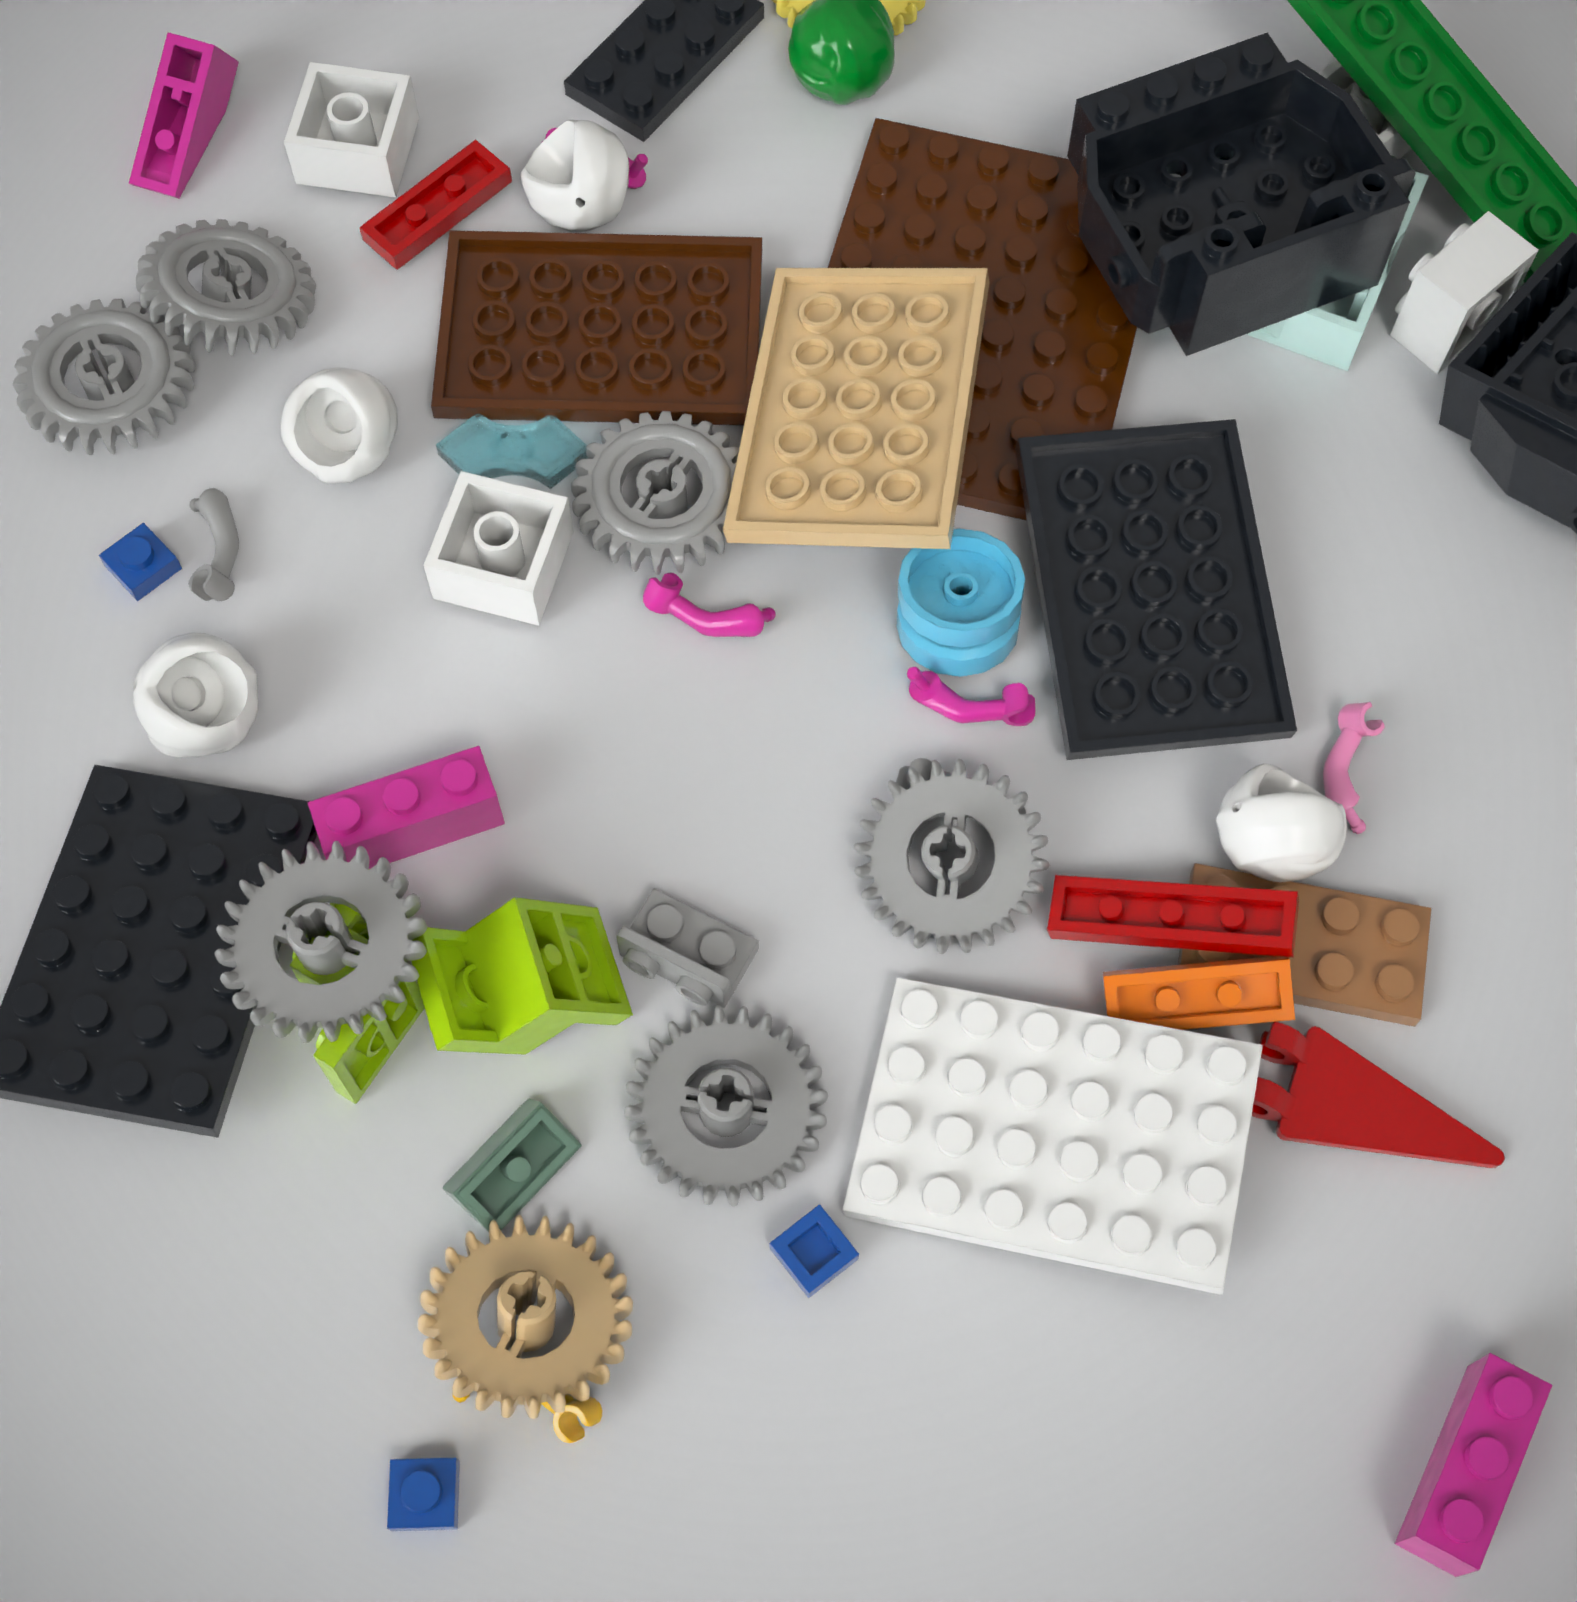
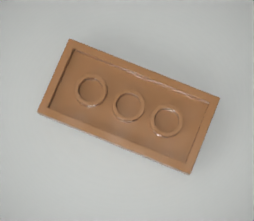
M1194 863L1190 873L1189 884L1298 891L1299 909L1294 958L1289 957L1294 1004L1413 1027L1421 1020L1431 919L1430 907L1292 881L1273 882L1261 879L1250 873ZM1180 949L1177 965L1270 956Z

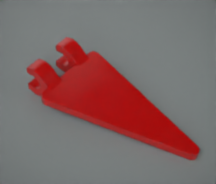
M1273 1022L1269 1032L1264 1031L1259 1042V1044L1263 1045L1261 1058L1277 1064L1295 1066L1287 1091L1270 1080L1257 1078L1252 1117L1278 1121L1276 1134L1280 1139L1485 1168H1496L1504 1162L1505 1156L1501 1149L1320 1027H1311L1302 1035L1298 1030L1286 1024Z

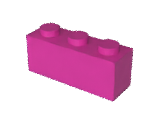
M480 746L307 802L326 860L332 851L334 841L341 843L345 851L346 862H350L356 855L357 848L363 846L369 855V869L377 865L381 857L387 858L389 863L505 824L498 797Z
M1492 1353L1467 1366L1394 1544L1455 1577L1480 1570L1553 1386L1552 1384Z

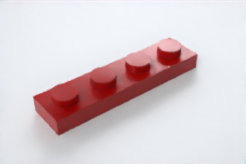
M1055 875L1047 931L1051 939L1294 958L1299 896L1298 891Z

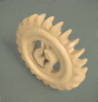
M518 1215L515 1218L512 1237L507 1238L499 1229L497 1222L492 1220L489 1224V1244L486 1245L476 1239L472 1231H468L465 1237L468 1257L457 1254L452 1247H447L445 1262L451 1273L442 1272L438 1267L431 1268L430 1283L438 1293L424 1290L420 1295L422 1308L429 1314H432L431 1316L422 1314L419 1317L418 1329L423 1335L429 1337L423 1342V1354L430 1359H440L435 1364V1377L440 1380L457 1377L452 1387V1393L455 1397L462 1398L476 1391L475 1408L479 1411L486 1410L495 1400L501 1402V1416L504 1418L511 1417L517 1405H524L529 1418H538L541 1403L548 1402L556 1413H562L565 1411V1395L567 1394L572 1395L579 1401L588 1400L590 1398V1387L586 1381L588 1380L600 1385L609 1382L610 1370L606 1364L613 1365L623 1361L625 1352L623 1346L619 1343L628 1340L632 1335V1324L630 1321L623 1319L631 1314L633 1300L629 1296L616 1299L625 1291L627 1277L624 1273H619L615 1278H607L614 1267L613 1253L608 1252L602 1259L592 1261L596 1252L595 1236H589L584 1244L575 1248L573 1247L574 1225L568 1223L563 1233L557 1239L551 1238L550 1222L547 1216H543L535 1235H528L524 1220L521 1215ZM500 1287L497 1295V1329L501 1339L496 1348L489 1345L480 1331L478 1317L482 1304L495 1289ZM558 1289L572 1306L574 1322L570 1334L559 1347L543 1356L526 1359L520 1358L523 1352L536 1351L545 1346L552 1338L556 1319L555 1290ZM537 1297V1306H534ZM515 1315H519L518 1320H517V1325H516V1340H515Z

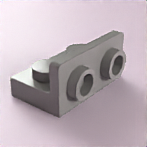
M655 888L652 890L631 927L622 926L616 936L620 956L624 957L623 963L629 969L649 979H653L657 974L677 984L676 990L688 1000L702 1006H706L710 1001L716 1005H721L724 1009L759 949L758 940Z

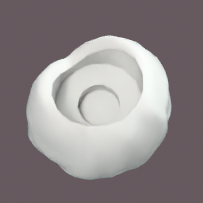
M567 120L554 130L533 151L528 163L521 172L522 185L531 207L551 226L561 227L570 231L593 230L613 221L623 206L629 184L627 151L617 135L589 120Z
M336 367L324 369L306 378L291 392L282 413L281 436L291 456L320 481L329 484L351 483L374 472L388 457L390 445L398 426L397 407L389 390L372 375L349 368Z
M187 633L175 636L155 650L139 669L133 685L136 714L147 732L151 743L166 755L187 758L224 753L233 749L244 740L256 720L258 713L257 673L235 647L216 636L206 633Z
M1266 763L1250 769L1227 791L1216 817L1221 845L1233 865L1240 871H1247L1256 877L1273 882L1300 880L1326 870L1339 857L1347 833L1346 813L1342 804L1327 798L1309 785L1293 778L1279 767Z

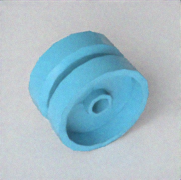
M960 528L953 529L951 549L912 548L902 560L900 569L896 627L902 647L913 660L935 673L958 677L984 673L1002 663L1017 643L1025 576L1019 558L1004 542L985 532Z

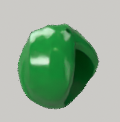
M814 0L803 8L795 18L788 46L789 60L799 82L809 92L821 99L833 101L838 105H849L856 100L869 98L889 79L894 67V30L888 12L879 0Z

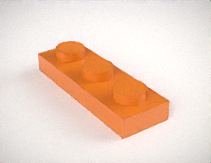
M1270 956L1103 972L1107 1016L1180 1030L1295 1020L1289 957Z

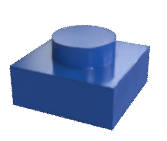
M144 522L99 554L104 566L137 602L182 569L177 557Z
M820 1204L769 1243L770 1250L808 1298L859 1259L857 1250Z
M457 1458L390 1459L387 1529L390 1531L458 1530L460 1461Z

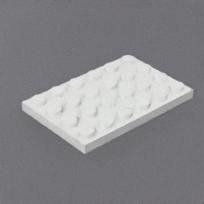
M897 978L843 1206V1213L845 1217L1222 1295L1263 1045Z

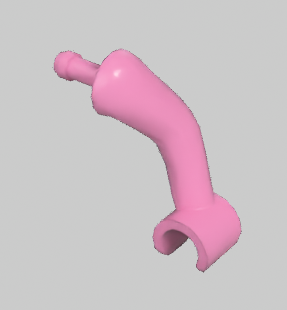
M1371 702L1347 704L1342 707L1338 716V725L1341 733L1331 749L1323 769L1325 796L1343 805L1350 828L1356 834L1364 832L1366 824L1353 809L1360 796L1355 792L1349 777L1350 762L1362 737L1377 736L1385 728L1382 720L1364 722L1366 711L1372 707Z

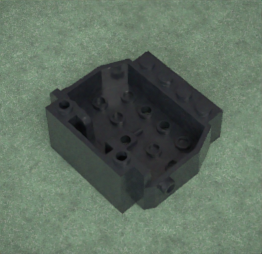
M1268 32L1076 99L1067 154L1069 161L1078 174L1079 237L1130 323L1148 334L1169 327L1186 356L1377 286L1410 201L1407 195L1415 177V171L1406 158L1397 159L1395 156L1390 155L1348 92L1299 60L1288 63ZM1218 157H1223V158H1226V159H1228V160H1222V159H1219ZM1170 174H1177V175H1180L1181 177H1174V176H1172V175H1170Z
M1571 232L1448 365L1439 424L1471 440L1470 451L1506 495L1571 528L1576 534L1577 234Z

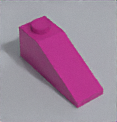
M167 33L129 184L180 199L226 112L239 61L213 44Z

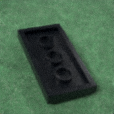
M644 0L564 80L565 95L642 142H645L764 19V3L759 0Z

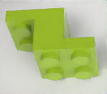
M330 903L343 917L353 940L368 944L367 924L361 915L346 905ZM327 931L324 937L328 938L331 935L330 931ZM313 937L311 938V940L308 939L310 944H312L315 940V938ZM294 951L292 954L293 961L289 965L299 982L315 985L338 981L355 970V968L346 965L333 974H313L304 968ZM399 981L397 985L403 991L406 999L402 1003H394L385 999L382 1002V1006L387 1017L383 1021H378L369 1014L364 1015V1031L361 1034H355L346 1023L341 1025L338 1039L330 1042L324 1030H321L316 1041L317 1050L313 1057L334 1090L354 1104H357L425 1009L416 981Z
M514 897L466 931L427 927L424 934L412 939V941L422 942L427 950L423 958L412 960L411 962L412 966L419 973L417 983L437 1051L526 1055L574 1023L618 1025L633 1015L597 907Z

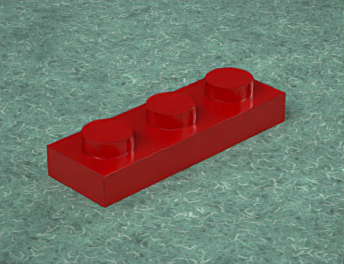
M475 139L360 226L362 240L398 270L512 182L511 170Z

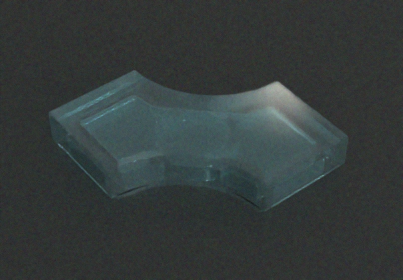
M476 414L436 444L438 455L458 474L463 471L492 479L501 476H523L534 479L549 489H552L576 470L575 465L579 460L588 459L585 449L587 445L557 417L547 415L530 424L504 425L493 422L481 414Z

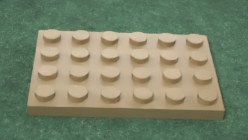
M776 268L723 526L727 543L951 549L989 289L987 268Z

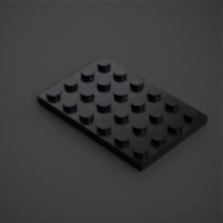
M1236 419L1018 438L1015 451L1066 760L1292 738L1297 732V726Z
M94 765L0 1006V1098L218 1138L255 1027L251 1021L250 1014L257 1006L245 1010L236 1008L232 997L242 989H228L222 984L220 980L221 974L230 972L235 968L220 964L215 957V951L218 949L226 950L234 945L223 941L218 935L216 927L218 925H238V922L228 914L225 902L231 901L242 905L249 903V900L239 886V881L243 879L250 884L262 887L265 882L259 870L260 862L266 863L271 869L281 873L284 871L282 850L287 849L299 864L305 863L307 843H314L317 836L307 803L310 801ZM279 942V943H278V946H277V951H278V953H279V950H280V947H281L282 942Z

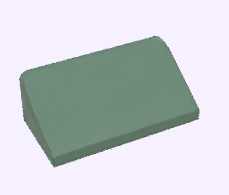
M528 1099L445 1183L443 1190L486 1231L489 1232V1224L492 1220H495L499 1229L502 1230L582 1145L541 1102Z

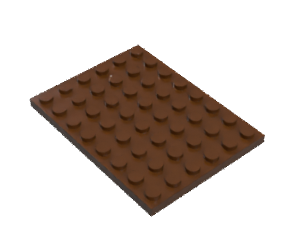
M875 118L828 268L988 269L989 289L957 505L1027 521L1015 451L1018 438L1112 430L1137 327L1128 320L1079 237L1078 174L1069 159Z

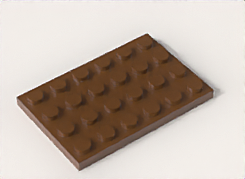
M449 230L431 401L434 418L619 423L621 419L627 418L632 423H639L641 413L648 412L653 420H658L662 411H670L673 421H678L686 413L692 415V424L709 421L713 425H744L759 354L762 237Z

